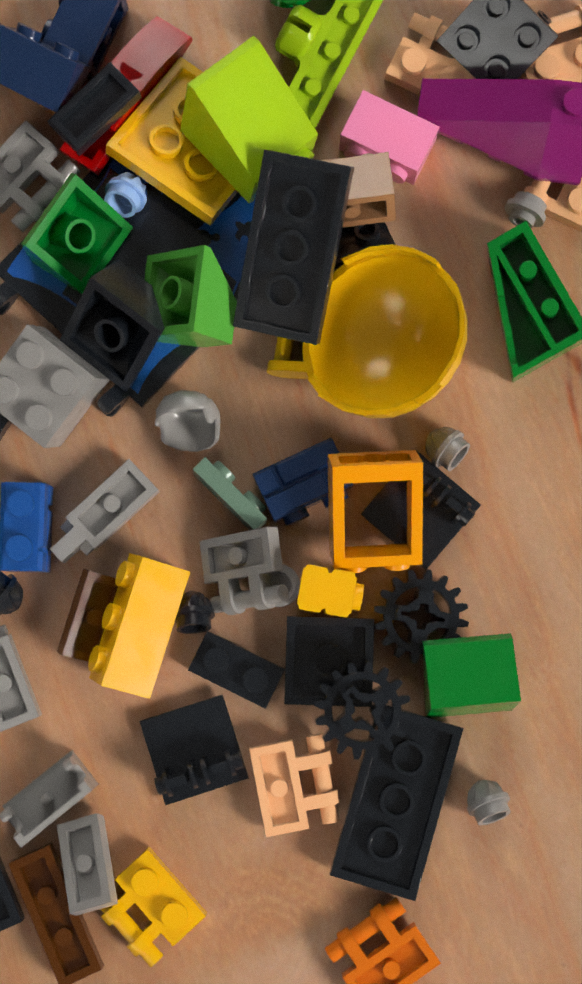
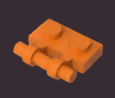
M397 896L384 906L379 903L370 909L369 913L371 915L350 929L346 926L336 934L338 938L324 948L333 963L346 954L354 962L351 967L342 972V978L346 984H413L441 964L438 956L414 922L400 932L394 925L393 921L407 912ZM381 930L387 941L369 954H366L360 944Z

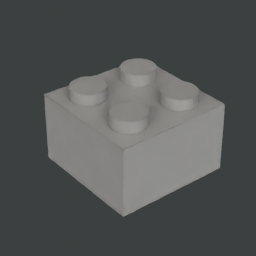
M27 324L0 361V413L43 448L61 447L109 382V379L62 343L59 338L45 327Z

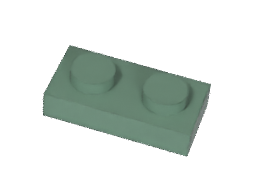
M204 457L193 468L194 476L248 530L259 529L266 523L267 518L262 514L266 509L265 505L249 490L243 495L232 484L236 477L223 463L217 460L212 464Z

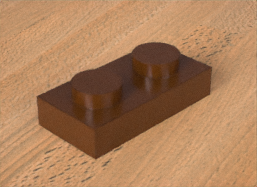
M83 568L57 653L89 661L93 648L96 645H100L104 628H102L103 614L107 605L113 603L118 586L115 584L116 578Z

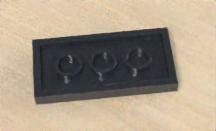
M264 149L233 327L314 345L320 343L354 167Z
M389 705L382 707L381 722L385 727H387L392 714V706ZM406 711L411 714V720H400L398 725L404 730L406 735L405 737L392 735L390 738L394 746L392 751H389L382 744L377 747L378 758L373 759L368 749H364L329 873L333 877L415 901L464 728ZM369 733L368 739L373 738L372 735Z

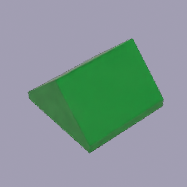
M71 173L21 245L31 262L78 293L83 294L90 278L107 266L133 227L76 174Z
M511 633L423 641L426 717L434 718L512 711L521 702Z

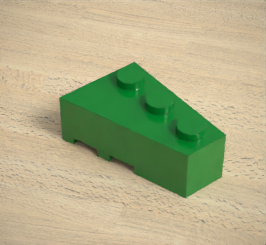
M527 221L487 243V254L512 382L517 381L582 344V316Z

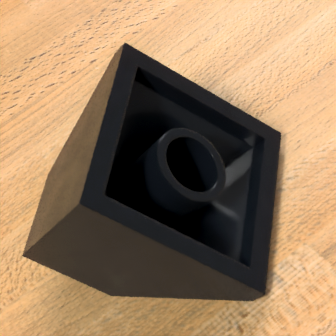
M117 260L90 278L60 338L62 343L125 392L132 388L165 329L152 285L120 260Z

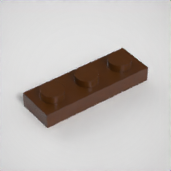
M52 842L11 860L8 866L58 984H72L102 970L104 963L83 914L78 916L69 914L63 867Z

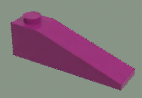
M422 78L417 116L439 126V134L460 144L466 143L487 153L489 158L499 163L502 160L524 171L523 174L535 180L571 185L580 184L582 178V83L556 79Z

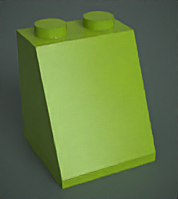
M254 35L187 85L180 131L249 204L256 198L264 149L314 158L315 154L312 151L318 133L266 50Z

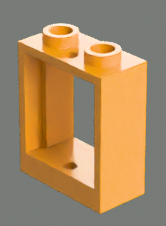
M416 450L328 454L329 554L333 568L360 573L365 571L367 567H384L392 571H402L410 568V565H422L423 462ZM407 481V544L345 547L344 484Z

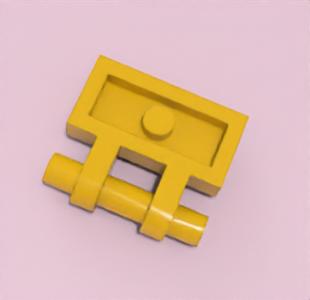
M150 847L143 851L114 879L125 891L117 899L118 904L100 909L103 912L100 916L108 926L113 924L129 942L126 947L135 957L140 955L150 967L155 965L163 956V953L153 943L154 939L162 934L174 946L207 915L206 910ZM134 903L151 921L143 930L126 912Z

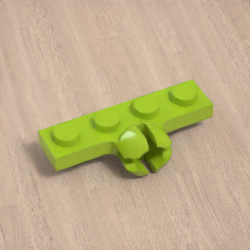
M335 0L330 11L325 15H318L303 5H296L290 11L286 22L276 38L275 48L277 52L294 61L297 66L296 75L289 88L314 128H316L383 0Z

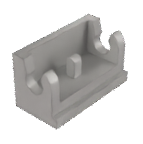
M72 750L2 806L4 810L0 813V819L2 822L9 821L16 830L13 838L20 847H23L90 793L99 783Z

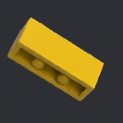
M129 553L127 561L124 560L120 564L116 574L115 584L118 586L114 601L107 605L103 614L102 628H104L100 645H96L93 648L89 657L88 670L91 671L89 676L91 680L107 688L150 699L190 571Z

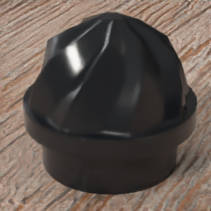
M0 571V615H6L18 610L21 606L23 589L14 575L9 574L7 576Z
M188 591L183 594L175 619L179 633L197 634L212 628L211 619L215 617V610L212 608L210 600L204 594L196 591Z

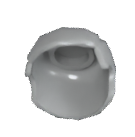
M179 390L164 396L156 409L155 426L160 427L161 441L165 445L180 451L198 452L210 449L218 442L221 424L220 411L212 399L203 393L191 390Z

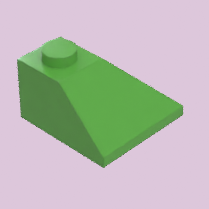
M202 245L148 255L144 280L153 287L165 327L157 342L195 347L231 345L235 328L233 327L237 301L211 247Z

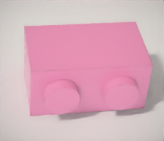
M363 90L340 134L339 150L344 152L346 158L367 153L389 152L393 182L402 184L406 181L414 185L436 141L440 127Z

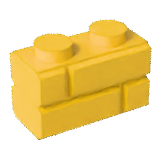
M307 564L302 570L296 605H298L300 610L320 613L323 609L324 614L347 618L351 614V610L360 611L364 584L356 583L357 578L354 572L334 569L329 573L326 567Z

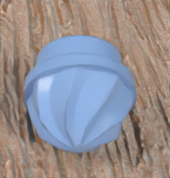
M130 172L122 173L108 181L105 187L106 195L104 201L122 217H132L135 213L140 212L147 202L145 194L146 185L141 183L139 176L135 177Z

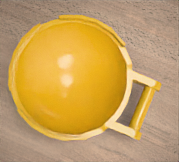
M393 244L370 246L341 258L344 264L333 274L320 343L314 345L303 342L302 354L304 362L291 361L294 340L277 336L274 359L268 361L266 372L281 378L308 379L317 391V396L349 414L367 418H390L414 411L433 399L449 383L461 363L467 343V315L456 282H454L452 277L441 267L439 261L412 247Z

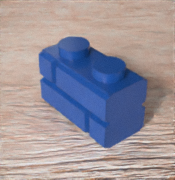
M1 482L0 571L51 573L50 548L52 547L53 512L49 510V507L53 506L52 486L46 483Z

